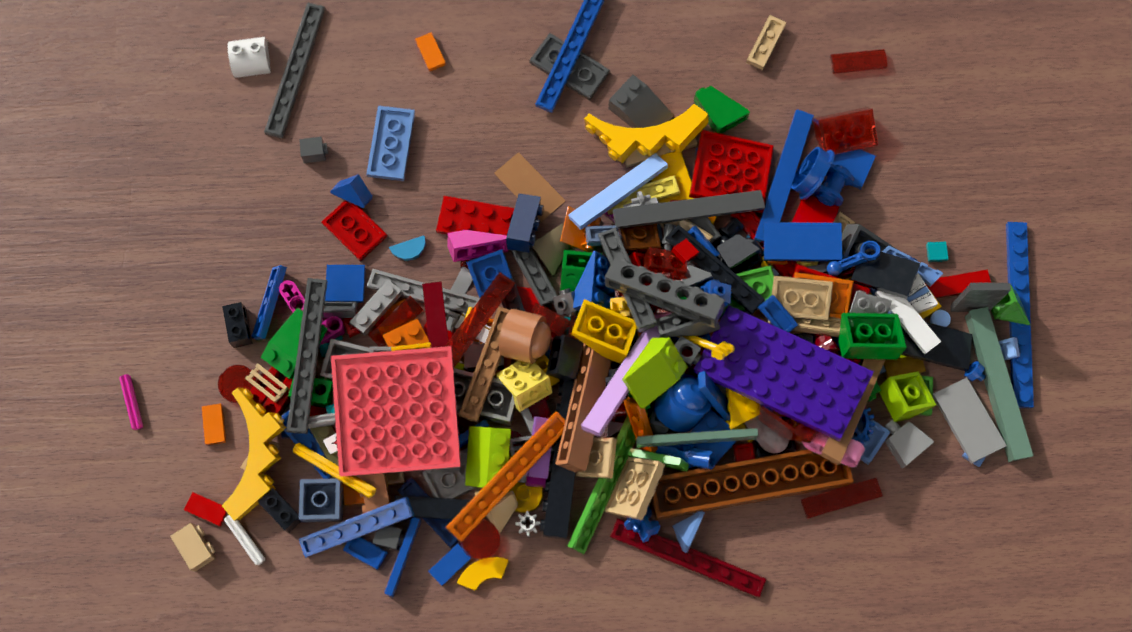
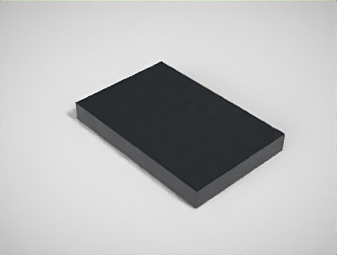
M867 249L865 253L867 255H873L875 254V250ZM880 252L877 259L867 260V262L856 265L851 280L855 284L908 299L920 268V263Z

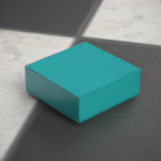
M946 241L927 242L928 262L948 261Z

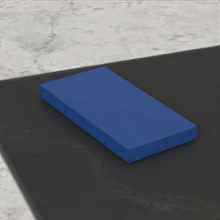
M764 222V261L832 262L842 260L841 223Z

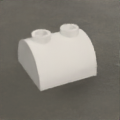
M266 37L228 42V56L234 78L271 73L268 40Z

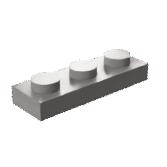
M387 280L353 317L350 324L366 335L403 294L402 290Z

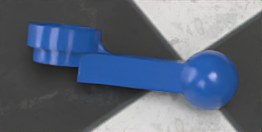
M875 241L864 242L859 253L841 261L830 262L827 265L828 274L838 276L843 270L867 262V260L877 259L880 255L879 244ZM867 249H873L875 250V254L867 255L865 251Z

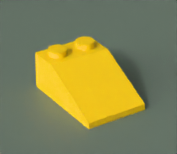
M584 299L571 335L601 356L621 364L628 354L637 327L633 319Z

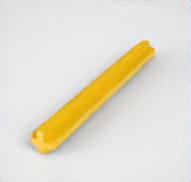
M301 443L294 445L292 451L296 455L368 498L374 496L376 492L375 487L355 475L339 477L338 465Z

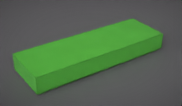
M633 448L629 449L627 454L633 458L660 461L665 464L664 467L687 471L689 467L686 461L678 457Z

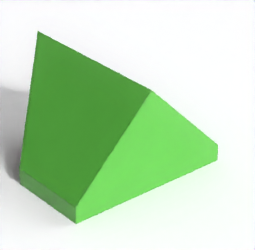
M1011 285V291L991 309L995 320L999 319L1030 325L1018 293Z

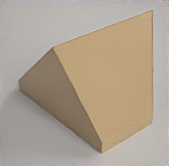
M509 491L486 515L499 534L518 506L514 491Z

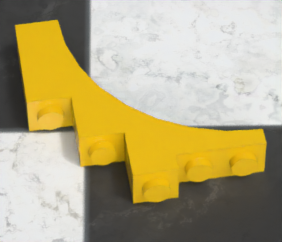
M693 104L676 118L645 128L615 126L599 120L590 113L584 120L586 130L592 135L596 134L600 141L607 145L610 158L623 163L636 149L641 155L650 157L657 153L665 143L670 150H675L680 154L709 123L708 113Z
M238 387L232 394L239 403L246 419L249 432V454L240 483L233 494L222 505L234 521L245 517L272 488L276 489L273 486L274 482L267 474L264 475L269 468L281 459L278 455L279 450L275 445L269 443L287 428L283 424L284 419L278 413L268 412L265 414V408L259 403L256 404L252 399L254 397L247 388Z

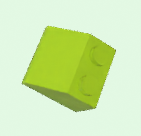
M919 371L891 376L879 386L881 389L879 393L894 422L910 419L936 406Z

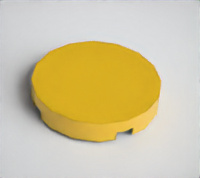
M517 482L510 490L514 491L518 502L515 511L519 513L535 510L543 497L542 487L526 486V483Z

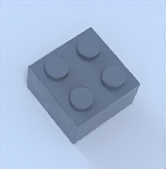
M300 479L299 520L302 522H343V482L338 479Z

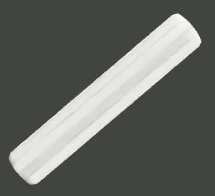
M228 515L224 521L255 565L262 564L265 561V557L238 520L234 521Z

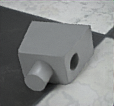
M892 419L884 426L892 434L885 443L902 469L934 443L930 437L909 421L900 427Z

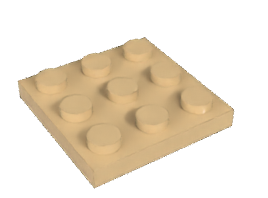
M628 457L604 512L642 521L647 513L650 500L655 493L657 483L663 474L665 464L660 461Z

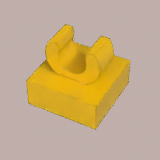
M624 297L610 299V310L626 317H632Z

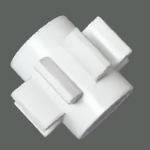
M526 511L525 516L519 514L518 516L521 520L515 523L516 526H521L519 534L524 531L527 537H529L530 532L537 533L535 526L540 525V522H535L534 520L537 514L530 516L528 511ZM526 519H530V522L533 523L528 529L525 525H522V523H526Z

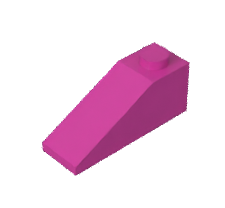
M470 230L448 233L447 247L453 262L479 258L501 249L503 253L508 252L506 235Z

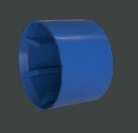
M683 373L674 385L654 401V411L658 419L666 427L677 432L692 430L712 406L700 391L698 378Z

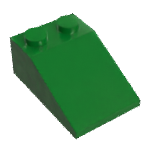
M300 308L293 312L271 338L260 357L289 379H293L303 315V310ZM322 325L320 343L328 330L324 325Z

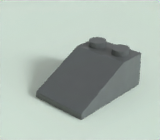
M633 74L609 99L608 109L632 128L656 126L668 122L674 117V114L654 92Z
M847 224L842 233V260L859 253L861 245L866 241L878 243L880 252L887 246H893L860 224Z

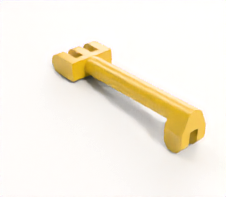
M682 336L696 345L711 350V357L719 360L724 359L725 356H728L735 350L732 344L725 341L718 345L697 336Z

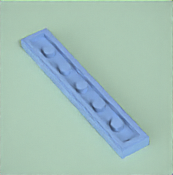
M656 153L571 212L569 219L582 230L666 170L668 164Z

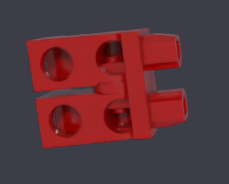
M274 367L268 370L277 379L282 374ZM264 373L260 375L270 384H272L275 388H277L279 391L282 390V388L279 385H277ZM285 378L283 384L289 389L277 403L273 402L255 386L250 390L254 396L252 399L256 404L259 403L265 408V414L272 412L278 413L281 416L291 401L288 394L293 379ZM259 379L256 381V383L276 397L277 394Z

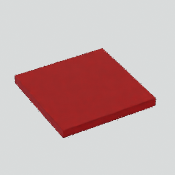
M702 130L689 197L703 198L761 190L765 204L774 145Z

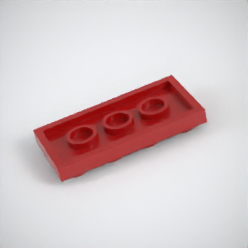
M444 196L436 232L448 235V233L470 230L507 236L514 208Z

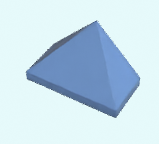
M699 511L672 526L683 552L687 553L705 512Z

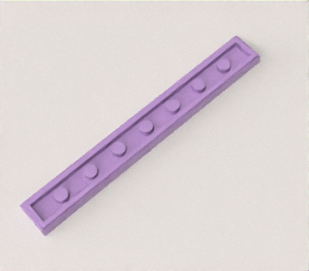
M657 309L654 316L658 319L672 313ZM657 326L641 333L582 423V430L599 437L601 436L629 392L622 378L651 338H664L660 337Z

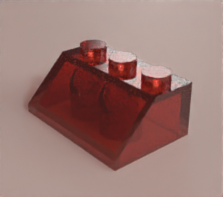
M864 107L813 118L815 137L819 147L825 151L832 150L835 154L878 145L872 108Z

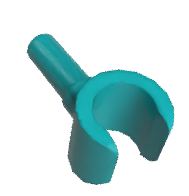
M340 335L339 337L335 338L334 340H339V341H341V340L343 339V337ZM329 343L320 345L319 349L322 357H326Z

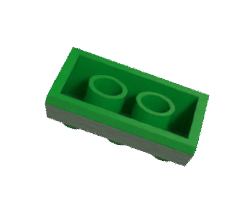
M842 313L839 333V346L842 357L845 359L898 360L906 349L898 314Z

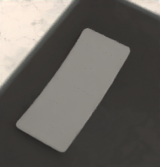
M461 268L451 288L452 291L466 293L472 282L469 269Z

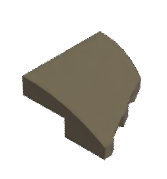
M563 224L535 241L534 246L531 245L552 277L556 274L560 263L563 262L564 250H569L571 247L560 242Z

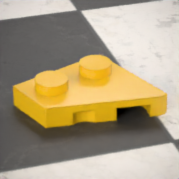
M726 388L727 407L731 418L729 428L731 430L764 412L759 403Z

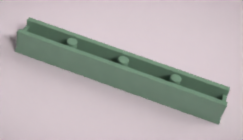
M989 308L970 310L965 316L969 333L972 334V343L978 362L984 366V383L999 433L1007 445L1004 449L1008 462L1033 457L1034 455Z

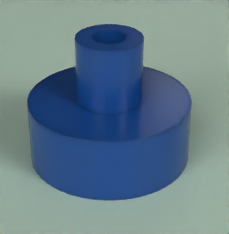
M975 361L969 366V370L965 371L964 375L970 381L975 379L982 381L985 378L983 374L984 366Z

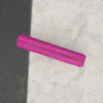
M129 374L122 375L119 379L131 428L133 430L142 429L143 423L131 376Z

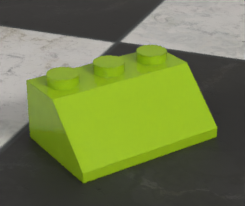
M469 426L465 486L483 488L509 461L511 429Z

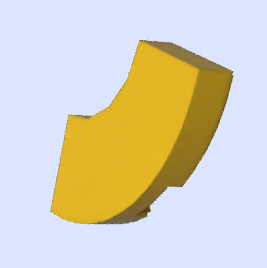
M488 557L478 560L464 570L457 584L476 591L479 585L487 579H502L509 560L500 557Z

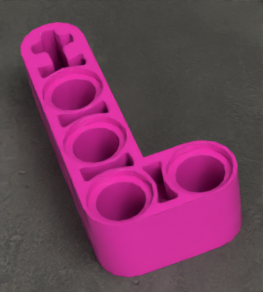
M286 280L281 283L279 291L291 311L294 312L296 305L299 303L304 304L305 299L294 282ZM288 289H291L295 295L293 298L289 295ZM332 316L322 322V325L327 327L328 330L320 345L329 343L331 339L344 335L345 326L339 317ZM334 324H340L338 330H331Z

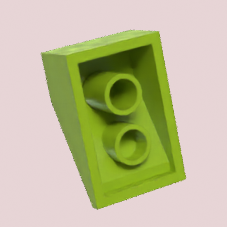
M651 338L624 375L622 381L639 407L645 408L674 385L688 366L670 338Z

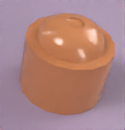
M511 309L507 313L500 331L499 353L503 357L530 364L535 363L538 358L544 356L551 343V330L547 325L546 318L542 315Z

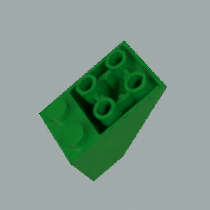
M564 250L560 291L570 288L571 292L575 291L592 252Z

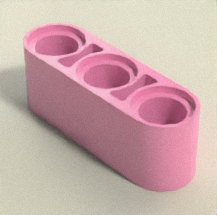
M810 428L803 441V445L808 450L821 455L829 436ZM851 439L841 463L849 467H856L865 447L860 442Z

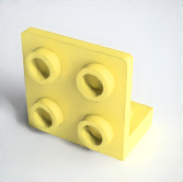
M517 361L496 374L502 384L513 394L515 406L519 412L553 393L549 376L536 363L530 364Z

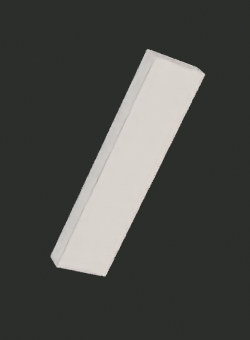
M882 291L875 293L878 297L892 300L889 312L891 314H898L901 326L924 354L941 342L907 299Z

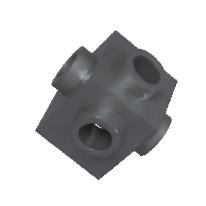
M570 288L559 291L560 295L553 297L554 307L558 316L566 314V317L577 315V310L573 308L575 291L571 292Z

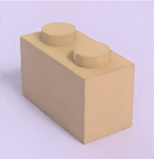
M190 523L170 537L190 570L196 572L216 559L213 554L215 549L212 544L206 542L203 538L205 533L201 526Z

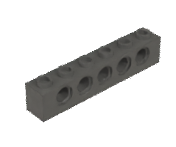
M614 258L605 275L606 287L712 328L716 327L724 310V299L719 295L706 293L698 287H690L680 280L669 279L661 273L656 274L643 266L632 265L624 259ZM668 290L669 292L663 293L661 291ZM680 297H687V299H685V300H682V299H679V298H680ZM699 304H705L706 306L700 307V306H698V305H699Z

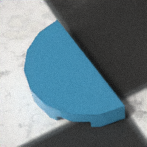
M425 235L390 246L389 249L393 256L404 261L414 260L421 255L426 246Z

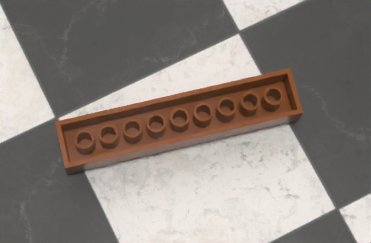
M807 449L715 466L712 470L702 468L663 475L659 479L651 499L655 520L694 514L699 511L705 512L849 486L854 481L849 466L842 463L837 465L820 454Z

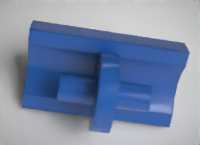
M649 505L642 521L627 518L624 523L627 530H633L635 533L638 532L643 542L649 541L650 536L657 534L660 529L658 521H649L648 519L652 515Z

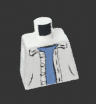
M917 273L907 300L919 314L936 307L938 303L919 273Z

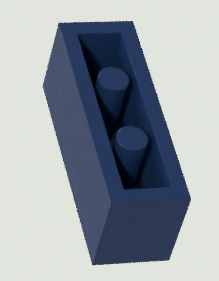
M518 194L506 237L507 249L529 253L531 245H535L536 235L534 233L535 230H539L540 220L538 218L543 215L544 205H541V197Z

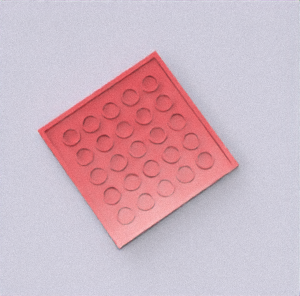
M451 346L331 356L339 477L461 467Z

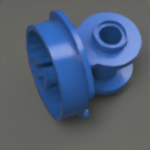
M816 147L804 159L794 176L791 186L793 190L799 193L800 199L806 200L814 194L825 205H842L844 199L840 195L841 189L844 185H852L854 177L845 167L832 164L835 158L834 151H825L820 147ZM825 175H826V176H827V179L825 180L824 184L822 185L821 183L823 182L824 177H825Z

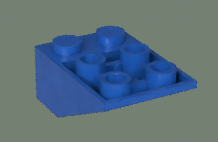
M593 251L575 289L573 308L577 311H580L584 299L610 310V299L617 298L618 291L606 287L605 275L610 268L609 261L597 251Z

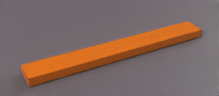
M558 412L553 413L446 526L460 542L466 538L561 437L566 420Z

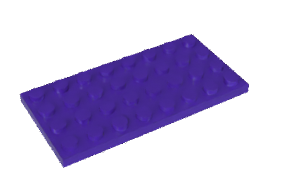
M728 305L719 322L720 330L714 331L709 341L718 345L725 341L732 344L735 350L728 356H725L724 359L719 360L711 357V350L705 348L693 372L698 374L705 371L713 382L840 442L874 372Z

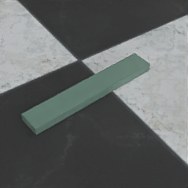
M758 429L638 436L636 443L637 448L756 440Z

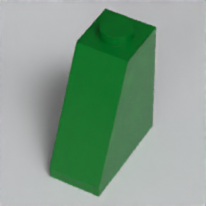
M702 87L695 93L693 102L708 113V125L713 132L723 134L748 120L750 112L747 108L714 87Z

